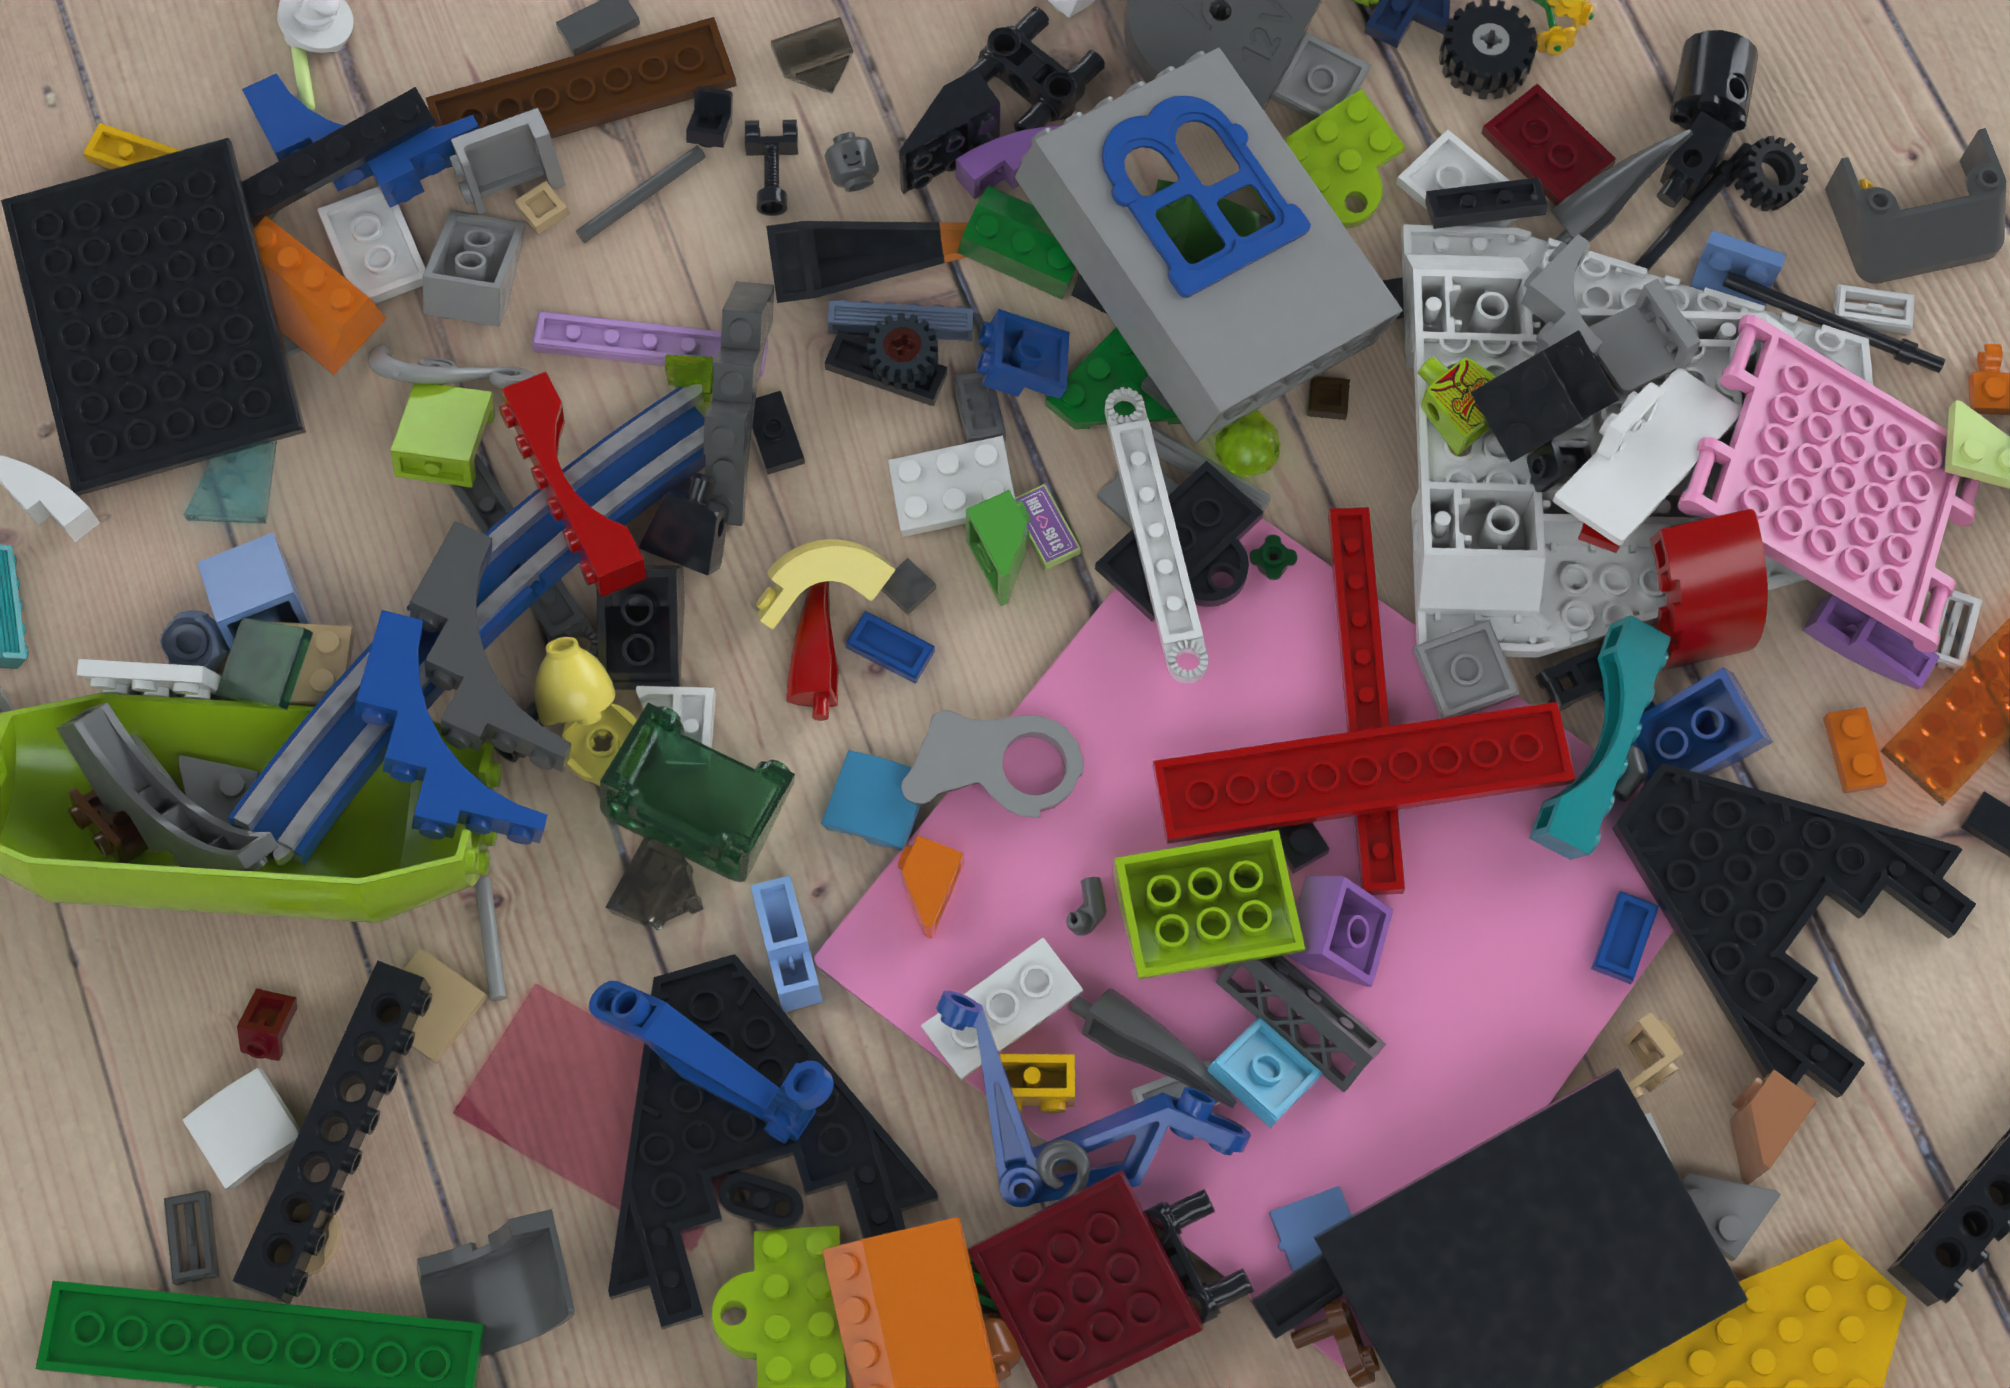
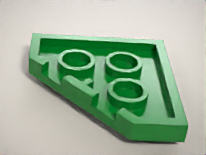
M1117 327L1067 377V390L1061 399L1048 396L1045 399V406L1073 429H1090V425L1107 424L1105 401L1108 395L1115 389L1119 390L1120 387H1124V389L1129 387L1133 391L1136 390L1142 396L1149 422L1168 421V425L1182 424L1173 410L1169 412L1141 389V382L1149 374ZM1120 401L1113 407L1115 413H1118V416L1123 415V417L1125 415L1129 417L1130 414L1133 415V412L1136 411L1134 405L1128 401Z

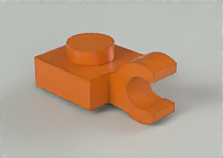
M1985 344V352H1979L1977 356L1979 372H1972L1968 377L1970 408L1978 414L2009 415L2010 373H2000L2003 355L2002 345Z

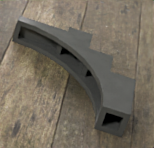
M736 281L722 309L721 348L713 365L712 401L705 414L703 454H706L705 475L717 481L711 500L724 504L729 508L727 525L742 526L745 518L748 461L755 401L764 350L773 322L775 285Z
M455 521L410 601V617L423 620V630L441 632L425 660V676L429 678L431 683L443 690L451 691L452 688L457 690L441 719V735L445 737L449 744L456 748L467 750L469 747L478 752L487 738L499 750L507 753L516 751L529 757V760L541 769L552 770L554 768L563 772L570 759L571 743L543 728L515 703L499 683L484 653L477 626L476 603L480 582L492 555V538Z
M108 703L89 707L56 728L107 813L125 811L132 819L151 853L168 850L170 854L174 855L180 867L256 871L268 862L266 855L279 847L271 832H252L234 827L211 815L185 796L145 756L127 733Z

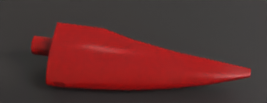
M829 581L816 583L809 587L793 642L787 680L786 701L795 705L813 707L812 718L817 721L827 720L829 718V707L838 706L839 669L830 621Z

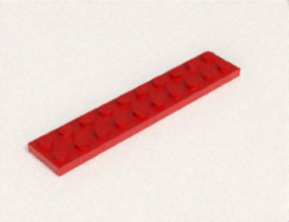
M1558 702L1153 761L1154 777L1167 844L1573 784L1576 779Z

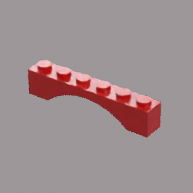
M543 372L502 388L504 405L499 406L503 421L508 429L515 428L518 434L515 437V442L522 458L527 459L530 457L534 465L531 468V473L539 490L546 488L550 496L546 500L550 513L555 522L562 520L566 528L563 531V536L572 554L575 552L579 553L583 561L579 563V567L587 585L595 584L600 596L603 597L645 580L644 558L628 528L592 509L575 493L563 474L558 461L560 437L565 425L562 401L548 374Z

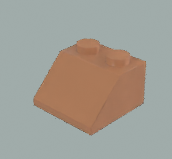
M1776 1070L1770 1072L1763 1079L1757 1075L1749 1085L1746 1084L1732 1103L1737 1108V1111L1730 1119V1125L1741 1178L1747 1184L1752 1183L1773 1166L1817 1102L1816 1099Z

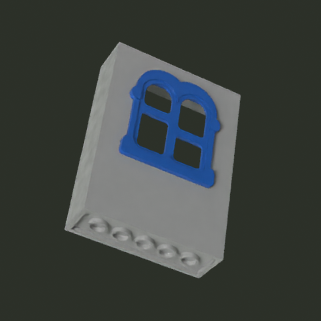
M1220 47L1206 54L1204 51L1197 52L1184 65L1176 69L1174 66H1169L1162 70L1154 80L1146 84L1143 81L1137 82L1128 88L1124 95L1116 99L1112 96L1107 97L1099 102L1092 111L1084 115L1082 112H1077L1066 119L1062 126L1054 130L1050 127L1041 130L1031 139L1032 145L1029 151L1021 158L1022 164L1015 175V179L1196 444L1373 345L1403 311ZM1189 122H1200L1209 126L1218 135L1237 162L1239 171L1212 186L1203 185L1177 147L1176 133L1178 128ZM1141 147L1151 148L1159 152L1168 161L1178 177L1176 183L1148 197L1142 196L1137 191L1125 171L1127 154ZM1245 186H1251L1257 191L1273 214L1274 222L1247 237H1240L1219 209L1217 202ZM1185 196L1194 199L1224 243L1222 250L1196 264H1190L1184 259L1155 216L1156 211Z

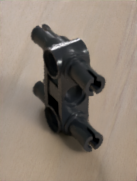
M1036 6L1015 26L1011 25L993 30L988 36L987 45L979 53V60L965 73L967 74L977 69L986 83L993 77L999 78L1033 105L1014 123L1016 132L1044 127L1049 121L1053 122L1070 117L1075 111L1076 103L1085 94V86L1105 68L1103 58L1094 50H1089L1069 70L1065 69L1031 41L1049 25L1047 14ZM1007 50V51H1009V52H1008V53H1000V52H998V51ZM1054 94H1064L1066 96L1056 97Z
M1205 1189L1171 1205L1168 1202L1163 1203L1162 1201L1144 1210L1147 1217L1153 1216L1162 1222L1164 1231L1159 1241L1188 1296L1198 1299L1201 1303L1202 1314L1200 1319L1203 1324L1217 1318L1218 1314L1221 1313L1220 1308L1254 1292L1243 1268L1213 1283L1207 1284L1206 1281L1202 1282L1180 1237L1182 1228L1215 1212Z

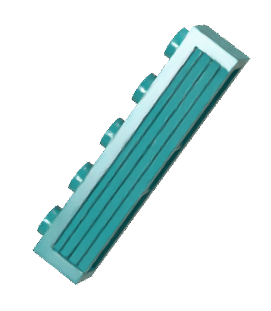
M0 544V668L18 669L28 658L29 651L24 640L26 628L22 622L21 612L23 605L22 601L19 600L18 594L20 581L16 577L15 570L17 558L13 555L12 545Z

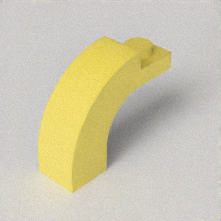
M840 539L809 542L783 555L767 571L770 579L777 585L774 589L768 587L761 595L756 604V607L759 608L756 614L760 622L773 630L800 593L816 583L825 581L846 584L872 602L896 569L878 553L855 542Z

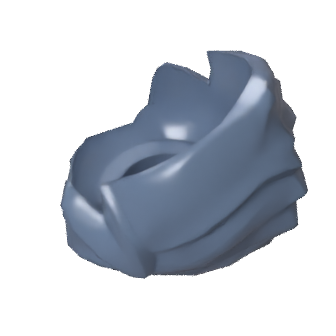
M198 610L180 612L175 615L173 620L163 630L159 641L168 659V664L204 666L213 672L231 652L216 621L208 613Z

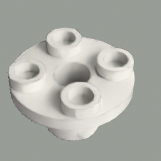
M280 0L277 9V21L284 34V40L294 48H301L315 53L338 52L348 41L353 29L352 11L345 0Z

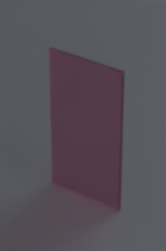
M535 984L530 989L529 995L464 1097L456 1105L453 1114L620 1211L644 1044L603 1025L593 1015ZM729 1175L711 1180L718 1206L721 1204L719 1198L720 1186ZM707 1226L681 1234L685 1249L692 1252L698 1246V1241Z

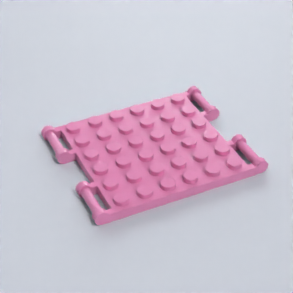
M1755 315L1743 316L1738 325V333L1740 335L1729 366L1725 367L1722 372L1720 383L1729 390L1742 391L1746 394L1729 446L1713 437H1703L1700 439L1697 450L1700 451L1698 461L1687 491H1684L1680 496L1678 502L1679 510L1687 515H1698L1703 519L1753 509L1759 522L1766 556L1910 639L1917 650L1926 653L1935 652L1940 641L1938 629L1947 598L1953 595L1956 583L1953 578L1936 569L1935 563L1948 518L1952 523L1959 526H1969L1973 523L1976 513L1973 505L1980 481L1964 477L1959 498L1955 496L1960 476L1944 472L1947 430L1763 319ZM1758 339L1763 342V346L1752 375L1745 371L1754 341ZM1716 461L1722 465L1710 500L1703 496L1713 463ZM1929 588L1931 596L1922 624L1919 622Z

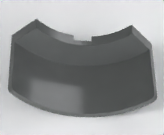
M552 1209L508 1219L501 1228L488 1235L490 1244L477 1249L476 1243L470 1242L444 1252L417 1258V1272L427 1318L482 1323L486 1325L481 1357L534 1339L561 1326L572 1318L575 1314V1309Z

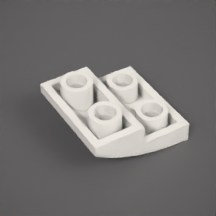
M256 1068L231 1083L183 1119L184 1124L225 1189H235L262 1165L277 1161L294 1146L301 1130L262 1068Z

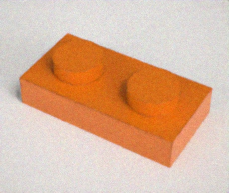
M1861 707L1827 713L1823 717L1843 794L1882 788L1887 783L1867 708Z

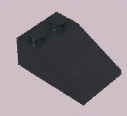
M645 565V580L603 597L600 596L596 588L598 660L607 671L615 690H636L637 686L680 687L685 606L684 566Z

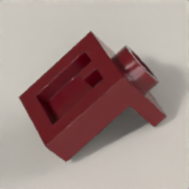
M256 988L237 1025L240 1051L257 1059L266 1058L280 1061L283 1055L282 1038L298 1008L297 998Z

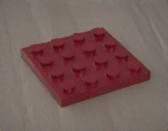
M1123 1170L969 1246L967 1249L1003 1321L1016 1340L1020 1354L1038 1388H1087L1203 1331L1204 1325Z

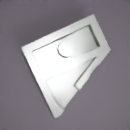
M637 686L636 693L669 768L710 770L716 702L715 689L709 687Z

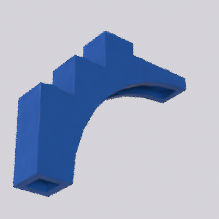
M277 73L242 89L278 161L345 126L332 122L308 109L289 92ZM471 115L444 126L427 129L332 182L339 192L373 176L391 208L425 192L420 180L430 175H435L452 165L449 157L456 155L451 139L480 129L474 116Z
M382 610L357 694L354 715L361 717L364 722L374 726H385L386 723L394 725L384 758L383 772L390 773L392 778L401 782L423 781L414 812L412 829L419 830V833L424 837L441 840L444 839V836L453 838L457 823L465 825L467 830L474 833L489 834L492 831L507 835V839L518 844L540 843L548 815L518 805L485 786L461 765L442 741L427 711L419 678L418 650L423 620Z

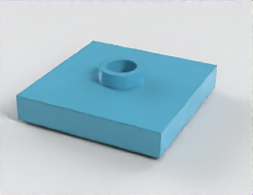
M1260 1016L1207 1069L1214 1078L1270 1128L1323 1074Z

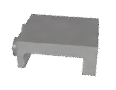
M538 108L451 139L456 155L449 157L457 178L464 177L465 179L458 183L466 204L474 202L479 215L486 213L482 201L483 197L535 178L545 176L553 190L565 186L550 133Z

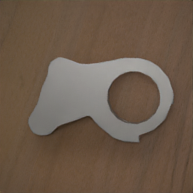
M942 710L932 716L929 730L922 742L916 761L910 772L903 779L901 788L908 801L916 806H924L942 793L980 783L990 796L1008 811L1024 817L1040 818L1041 811L1055 808L1072 793L1078 778L1083 775L1084 761L1076 739L1066 727L1054 720L1042 716L1029 715L976 720L949 710ZM1033 737L1041 738L1051 743L1061 754L1064 763V777L1061 784L1051 792L1042 795L1025 794L1015 789L1006 779L1002 767L1003 754L1015 741Z

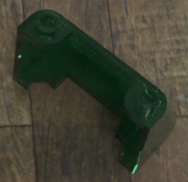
M647 703L600 780L601 812L617 825L727 879L745 882L794 784L795 773L791 772L785 764L777 760L761 761L755 769L684 735V727L680 722L681 718L674 710L665 706L657 707Z

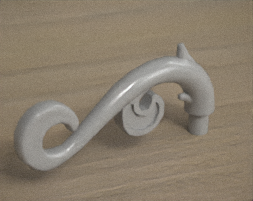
M383 344L372 348L368 356L369 366L376 374L387 379L408 383L453 384L490 379L492 385L504 388L535 376L533 372L520 367H456V363L440 358H424L419 360L418 365L393 358L389 347Z

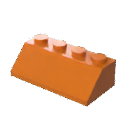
M265 216L254 230L280 331L332 375H335L386 320V317L370 297Z

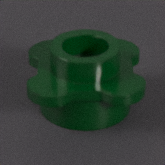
M1268 535L1265 538V543L1259 549H1253L1250 552L1249 559L1253 565H1257L1258 570L1268 579L1278 580L1288 566L1296 564L1297 553L1292 549H1287L1281 543V538L1278 535ZM1270 555H1276L1277 559L1271 560Z

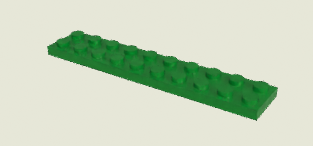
M53 1281L35 1369L206 1388H477L486 1325L482 1323Z

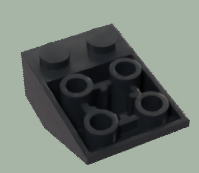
M977 69L942 87L899 150L900 186L903 194L914 188L920 189L931 182L932 178L945 171L951 172L956 170V159L1000 137V101Z

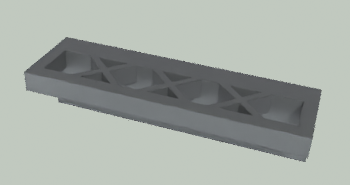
M1282 955L1229 964L1216 981L1220 987L1255 1017L1258 1018L1260 1016L1343 1092L1349 1089L1365 1067L1386 1045V1043ZM1240 965L1254 975L1256 989L1244 990L1231 979ZM1278 996L1286 1003L1288 1017H1276L1268 1010L1266 997ZM1298 1024H1311L1316 1028L1319 1033L1320 1044L1308 1045L1301 1039ZM1331 1052H1344L1356 1063L1347 1076L1343 1075L1333 1066Z

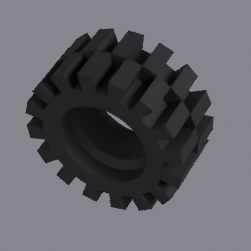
M1774 136L1762 138L1739 155L1740 158L1734 162L1733 166L1737 169L1732 172V177L1739 178V181L1734 184L1736 191L1742 188L1745 193L1740 197L1744 201L1751 198L1750 206L1753 208L1761 205V211L1778 210L1798 197L1806 188L1803 185L1808 182V176L1803 175V173L1808 170L1807 163L1800 164L1799 162L1804 156L1801 152L1797 155L1793 153V150L1796 148L1793 143L1784 146L1786 140L1779 137L1776 140ZM1762 162L1774 169L1778 176L1779 186L1771 183L1766 178L1762 170Z

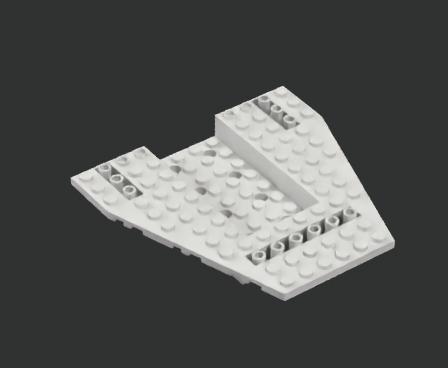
M1403 224L1401 230L1406 368H1414L1419 489L1411 508L1416 645L1490 620L1505 657L1537 658L1606 637L1611 623L1630 615L1648 625L1655 624L1659 607L1667 605V592L1662 593L1658 587L1657 569L1650 538L1660 529L1703 520V518L1698 515H1687L1678 508L1681 494L1687 491L1694 471L1693 468L1632 535L1620 545L1617 553L1578 540L1583 522L1553 502L1555 494L1566 483H1557L1546 492H1536L1527 464V456L1530 453L1510 462L1492 429L1488 430L1467 448L1469 451L1468 455L1463 457L1453 455L1448 449V443L1422 410L1421 402L1426 389L1430 385L1418 375V370L1433 356L1448 370L1465 357L1470 358L1496 377L1534 356L1539 345L1536 337L1547 323L1522 304L1527 290L1524 283L1537 267L1543 270L1550 263L1548 261L1550 255L1562 242L1549 238L1547 242L1532 237V232L1520 228L1453 226L1433 229V225ZM1483 237H1494V238L1488 243L1487 240H1486L1485 238H1483ZM1588 250L1582 264L1575 271L1573 283L1575 301L1588 327L1635 305L1643 286L1658 279L1664 289L1669 290L1674 295L1678 309L1686 321H1690L1696 327L1701 341L1690 364L1681 369L1741 407L1743 406L1746 394L1740 390L1734 391L1725 388L1720 383V378L1724 368L1730 364L1740 335L1738 333V325L1740 319L1745 315H1755L1873 385L1868 338L1824 324L1819 328L1797 321L1798 316L1786 312L1778 315L1765 311V306L1707 287L1702 291L1680 284L1681 279L1669 275L1661 278L1648 274V269L1590 250ZM1758 339L1754 341L1745 371L1752 375L1763 346V342ZM1596 358V360H1597L1598 364L1600 365L1602 371L1604 372L1605 376H1608V374L1606 373V371L1604 370V368L1602 367V365L1600 364V362H1599L1598 359ZM1672 373L1652 383L1660 387ZM1647 385L1635 390V392L1639 394ZM1613 389L1619 398L1618 401L1586 418L1582 423L1554 439L1587 441L1593 456L1597 452L1603 435L1599 433L1601 426L1611 413L1616 415L1620 413L1623 403L1631 393L1622 394L1618 389ZM1737 422L1719 441L1729 446ZM1716 461L1713 463L1703 496L1710 500L1722 465ZM1765 555L1768 591L1807 580Z

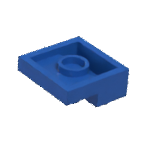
M998 309L991 322L983 324L979 334L978 342L985 346V350L980 354L976 367V372L983 374L982 385L1019 397L1024 388H1028L1061 399L1067 390L1070 332Z

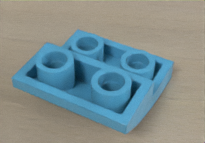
M848 750L821 824L830 831L863 837L869 844L903 851L921 807L908 801L901 788L903 779L912 767L877 756Z

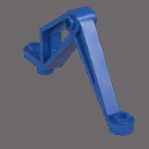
M608 981L602 984L590 998V1013L600 1023L647 1044L682 1078L763 1120L767 1124L764 1128L765 1132L782 1143H786L788 1139L798 1141L816 1113L815 1108L822 1105L829 1098L833 1090L834 1082L831 1074L817 1061L796 1063L779 1088L668 1003L619 981Z
M945 990L936 1006V1010L942 1015L940 1020L945 1025L963 1031L965 1027H973L977 1030L1000 1193L1002 1198L1014 1207H1027L1036 1203L1060 1200L1076 1180L1077 1170L1058 1173L1056 1176L1064 1181V1187L1055 1190L1049 1187L1039 1176L1036 1164L1039 1153L1048 1143L1055 1140L1075 1142L1088 1153L1130 1135H1135L1124 1160L1090 1167L1086 1187L1120 1170H1123L1131 1187H1138L1152 1162L1168 1126L1173 1133L1184 1139L1193 1140L1194 1137L1209 1142L1210 1147L1229 1156L1233 1152H1243L1251 1137L1250 1132L1242 1125L1213 1113L1212 1109L1215 1101L1209 1095L1197 1089L1185 1087L1179 1099L1165 1093H1160L1037 1147H1032L982 1004L961 993ZM1060 1160L1056 1162L1055 1166L1069 1160Z

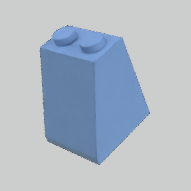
M274 533L197 562L216 624L244 678L260 672L264 668L270 622L312 624L287 560Z

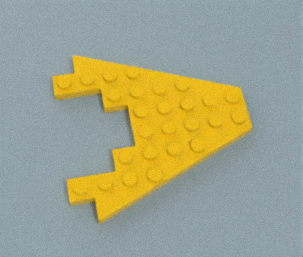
M1838 1238L1740 1281L1739 1284L1748 1298L1747 1302L1595 1388H1883L1907 1297L1846 1242Z

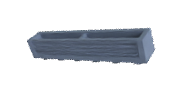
M844 299L829 301V333L837 334L838 330L852 335H869L871 331L875 333L874 326L879 321L885 325V317L891 315L893 321L898 320V313H905V320H910L911 314L918 316V323H921L923 319L929 323V330L934 329L936 339L972 341L974 309L965 306L952 308L942 305L921 306L916 303L898 305L893 302L881 304L870 301L849 302Z

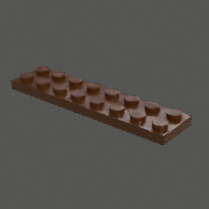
M711 17L426 97V102L430 113L437 123L434 127L444 126L473 115L479 127L483 128L538 108L552 139L693 99L696 87L725 90L735 87L737 84L715 18Z

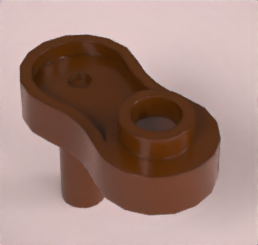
M1343 1298L1325 1305L1327 1319L1291 1333L1292 1341L1297 1349L1334 1335L1345 1368L1353 1384L1357 1388H1361L1375 1382V1372L1380 1370L1377 1356L1370 1345L1364 1346L1353 1313Z

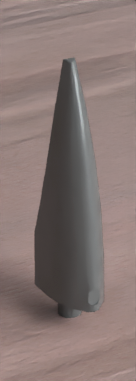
M1688 129L1629 156L1565 198L1551 210L1566 229L1555 240L1568 245L1579 234L1588 242H1591L1615 220L1625 204L1644 182L1693 135L1692 131Z
M1108 989L1094 1005L1080 996H1077L1071 1004L1070 1010L1085 1019L1082 1035L1112 1054L1178 1080L1191 1088L1204 1092L1211 1098L1231 1108L1235 1106L1237 1101L1207 1071L1208 1068L1188 1047L1158 1021L1115 990Z

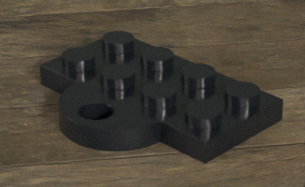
M1206 460L1168 498L1195 604L1203 607H1214L1231 601L1243 589L1247 579L1249 561L1246 550L1239 540L1263 518L1264 512ZM1132 529L1095 563V570L1153 622L1155 616ZM1218 572H1226L1232 576L1234 583L1230 587L1220 588L1212 582L1211 577Z

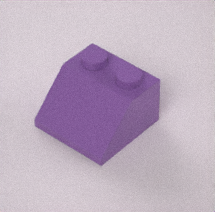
M1306 876L1296 908L1305 951L1287 954V956L1310 970L1359 985L1372 987L1393 909L1344 876Z

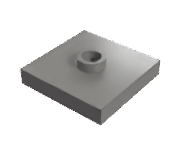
M1305 32L1270 99L1314 120L1357 92L1372 65Z
M1490 620L1413 646V654L1440 719L1468 715L1516 698L1520 694Z

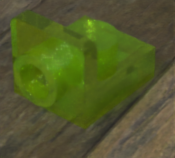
M666 354L665 372L668 385H674L677 388L680 386L687 388L694 384H701L704 405L709 407L713 391V357Z

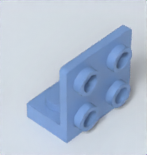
M1712 230L1701 252L1690 287L1702 291L1707 287L1766 307L1764 302L1722 286L1728 272H1732L1772 288L1782 269L1786 254Z

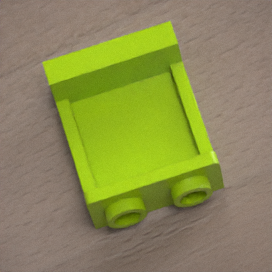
M414 383L390 450L394 476L472 488L476 478L474 459L486 423H493L495 417L492 392L441 384Z

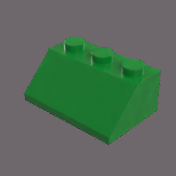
M987 186L962 235L958 253L1059 299H1063L1076 270L1075 265L1034 205L994 187Z

